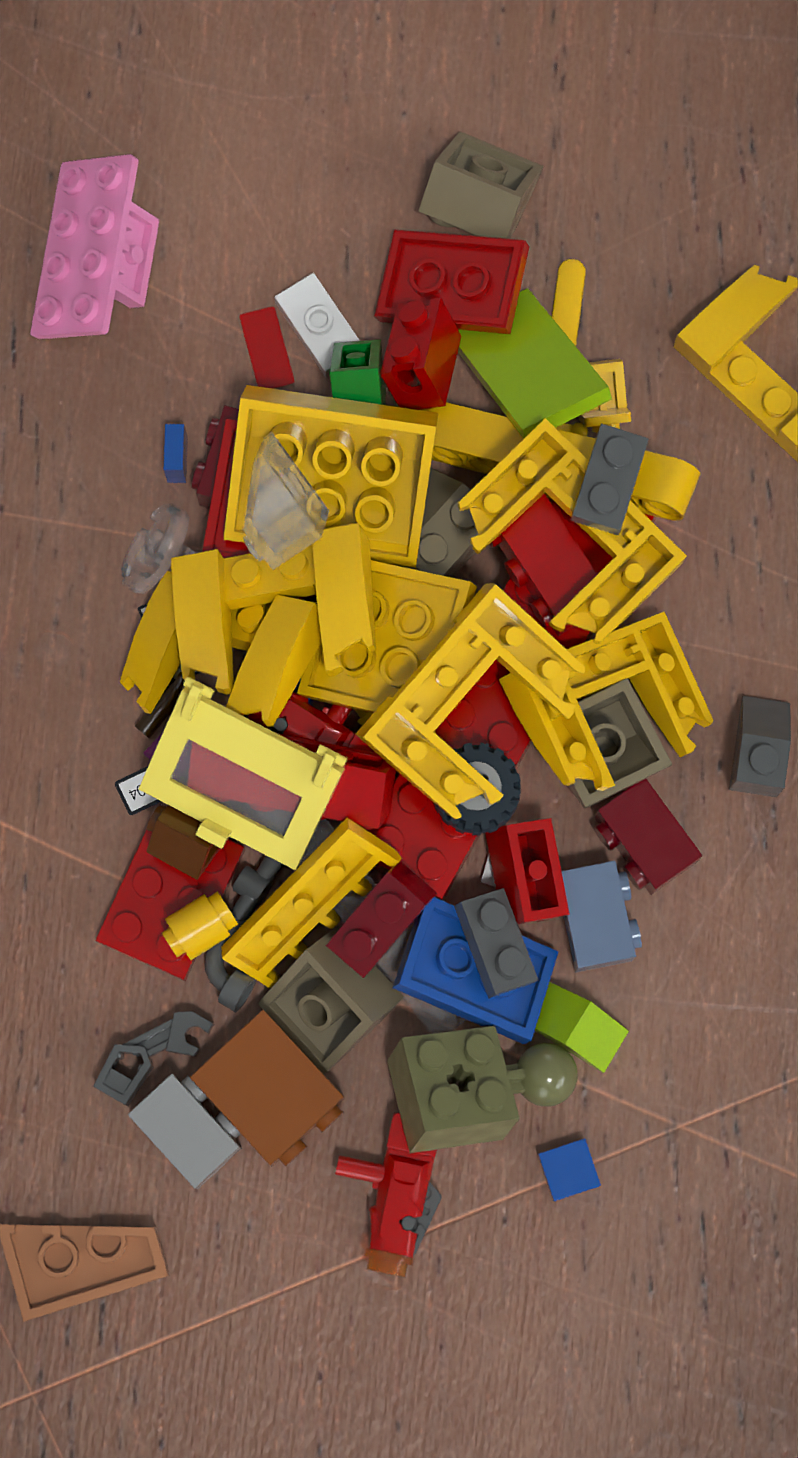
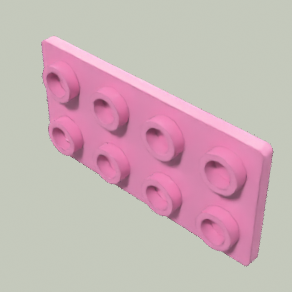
M133 155L69 161L61 164L30 332L33 337L48 339L105 335L109 331L114 299L129 308L144 307L159 219L131 202L139 162Z

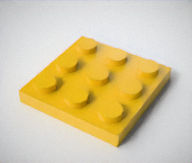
M371 560L376 650L370 653L362 640L337 656L338 662L344 671L336 676L329 677L325 671L321 643L301 677L297 694L310 699L373 714L388 696L393 697L454 627L456 623L453 620L475 596L477 586L470 581Z

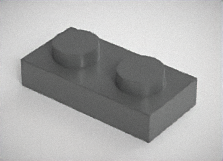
M601 423L571 521L619 535L649 438Z
M504 888L461 901L454 906L488 998L531 985L538 981Z

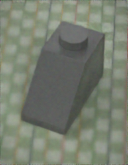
M742 696L729 790L777 797L785 789L791 745L790 703Z

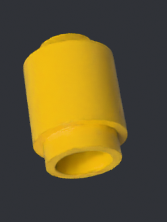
M217 891L208 898L203 894L165 918L170 928L163 931L162 934L177 958L186 952L190 960H193L231 936L228 931L239 924Z

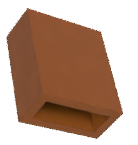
M264 1010L257 1014L190 1077L272 1167L279 1160L285 1167L289 1165L306 1149L307 1145L302 1139L313 1128L317 1127L321 1132H324L344 1113L338 1106L344 1100L343 1095Z

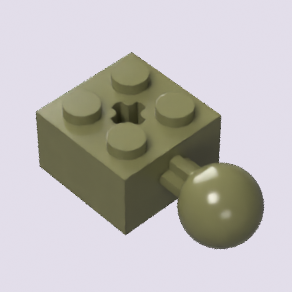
M495 1026L403 1037L387 1060L409 1153L503 1140L520 1119L513 1094L521 1093L526 1100L538 1106H555L571 1096L578 1080V1070L573 1057L564 1048L551 1043L534 1045L520 1056L517 1064L506 1065Z

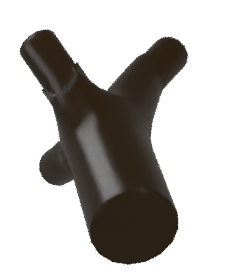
M182 672L178 674L170 686H167L152 713H145L135 725L148 738L172 714L184 684Z

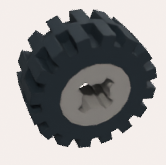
M472 743L463 744V747L459 749L454 748L453 750L504 796L493 804H488L483 794L456 805L461 814V817L458 819H453L434 803V807L442 817V820L448 826L451 825L456 831L463 834L467 832L472 833V835H481V833L496 831L510 820L519 803L521 780L514 762L511 758L508 759L504 755V751L499 748L493 749L488 747L489 744L480 743V745H472Z

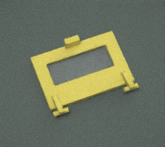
M187 677L183 684L185 688L180 693L138 790L201 821L202 823L197 830L196 836L222 849L228 838L232 837L296 870L345 769L343 767L348 758L321 744L316 753L288 740L210 700L215 690Z

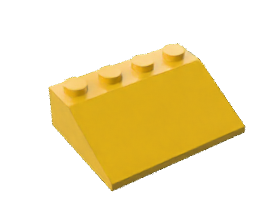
M246 385L239 405L224 540L283 548L312 542V531L359 523L370 542V558L372 561L416 568L438 413Z

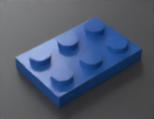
M434 897L414 921L392 988L482 1027L495 1026L498 1034L526 1044L532 1041L558 951L522 936L538 981L531 985L488 998L454 905Z

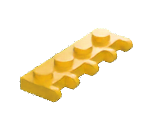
M346 818L221 946L222 959L265 986L272 988L280 979L279 974L273 968L287 954L298 959L308 949L301 940L319 922L333 929L340 922V917L333 908L351 890L360 896H366L372 890V886L364 876L379 861L394 867L401 860L400 854L393 847L349 818Z

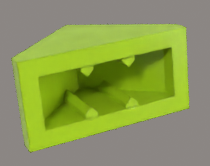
M549 982L535 1028V1032L602 1073L607 1069L629 1032L591 1001L552 982Z

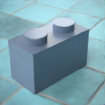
M616 861L562 871L570 915L563 916L575 973L633 961L636 957L635 949L642 947V941L637 920H628L624 901L631 900V890L626 872L618 873Z

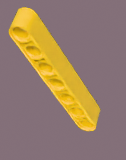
M447 402L444 407L422 409V411L438 413L432 454L433 461L488 474L523 440V437L505 416ZM557 429L588 460L590 459L596 438ZM645 451L630 501L643 514L680 521L684 518L699 480L700 471L684 460Z

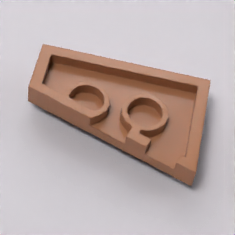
M0 1224V1239L23 1322L170 1276L156 1227Z

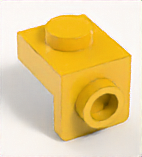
M621 359L589 362L609 386L612 399L580 415L579 420L584 427H592V432L598 433L601 423L620 429V423L631 422V412L627 408L623 361Z

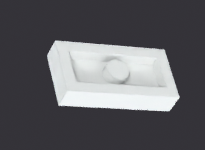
M314 272L274 297L276 305L325 377L330 375L334 343L360 341Z

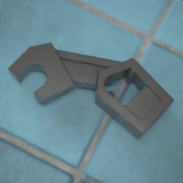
M192 1011L174 1012L173 1019L122 1045L115 1044L93 1087L129 1106L154 1068L151 1060L152 1056L166 1050L171 1053L196 1057L200 1049L187 1042V1032L191 1028L198 1027L209 1034L214 1024ZM124 1054H133L136 1057L142 1055L144 1063L138 1066L139 1071L133 1080L115 1070L119 1060L124 1059Z

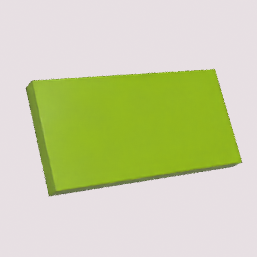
M528 288L519 293L511 334L459 330L461 341L458 353L523 439L545 418L556 428L612 399L609 386Z

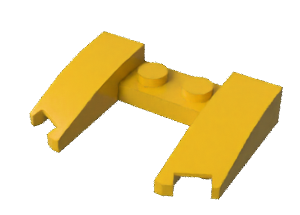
M753 265L677 335L674 348L798 462V393L743 343L798 289V279L788 275L786 282H782L758 274L760 266Z
M546 418L458 502L459 511L470 510L478 533L477 536L470 538L472 549L477 554L517 520L544 493H547L572 517L589 460ZM631 501L629 502L619 535L577 523L613 560L550 621L549 625L555 630L563 632L567 623L596 633L593 642L600 644L675 572L686 559L687 555Z
M355 523L312 531V542L224 559L218 549L171 558L175 626L184 681L187 677L195 679V671L218 677L215 685L218 692L226 695L231 694L234 686L231 610L272 603L276 595L291 598L316 595L325 671L329 677L336 676L344 671L338 662L337 656L362 640L370 653L376 650L370 542L361 525Z
M167 570L151 596L140 620L120 679V683L127 691L134 687V685L139 688L142 693L136 702L145 713L149 714L154 710L181 665L175 626L172 572ZM276 595L272 603L231 610L232 647L246 650L247 654L237 674L226 708L242 716L262 712V720L267 727L274 726L322 643L316 603L282 595Z
M484 584L453 620L456 623L396 694L393 697L388 696L356 733L363 742L453 819L461 817L456 805L483 794L487 803L493 804L504 796L434 733L437 727L495 660L501 663L565 719H569L574 714L576 704L563 701L570 671L584 674L586 669L581 662L496 584Z
M665 611L613 631L600 644L594 643V639L566 649L586 667L584 674L570 671L563 701L576 704L574 714L569 719H565L512 673L499 679L518 719L533 744L563 785L569 786L574 784L575 778L592 780L596 790L604 791L615 786L577 699L612 686L627 678L630 679L649 714L679 757L692 753L696 748V745L687 736L695 723L704 728L713 723L712 715Z

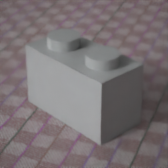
M171 1074L138 1104L128 1116L195 1189H199L242 1149L235 1141L241 1133L222 1112L214 1118L201 1103L207 1096L189 1076L180 1081L175 1075Z

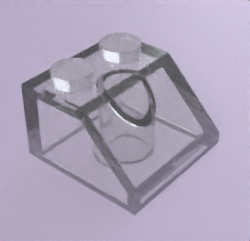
M273 432L263 438L254 460L243 527L246 535L243 538L251 554L258 561L265 559L271 569L274 570L322 537L329 509Z

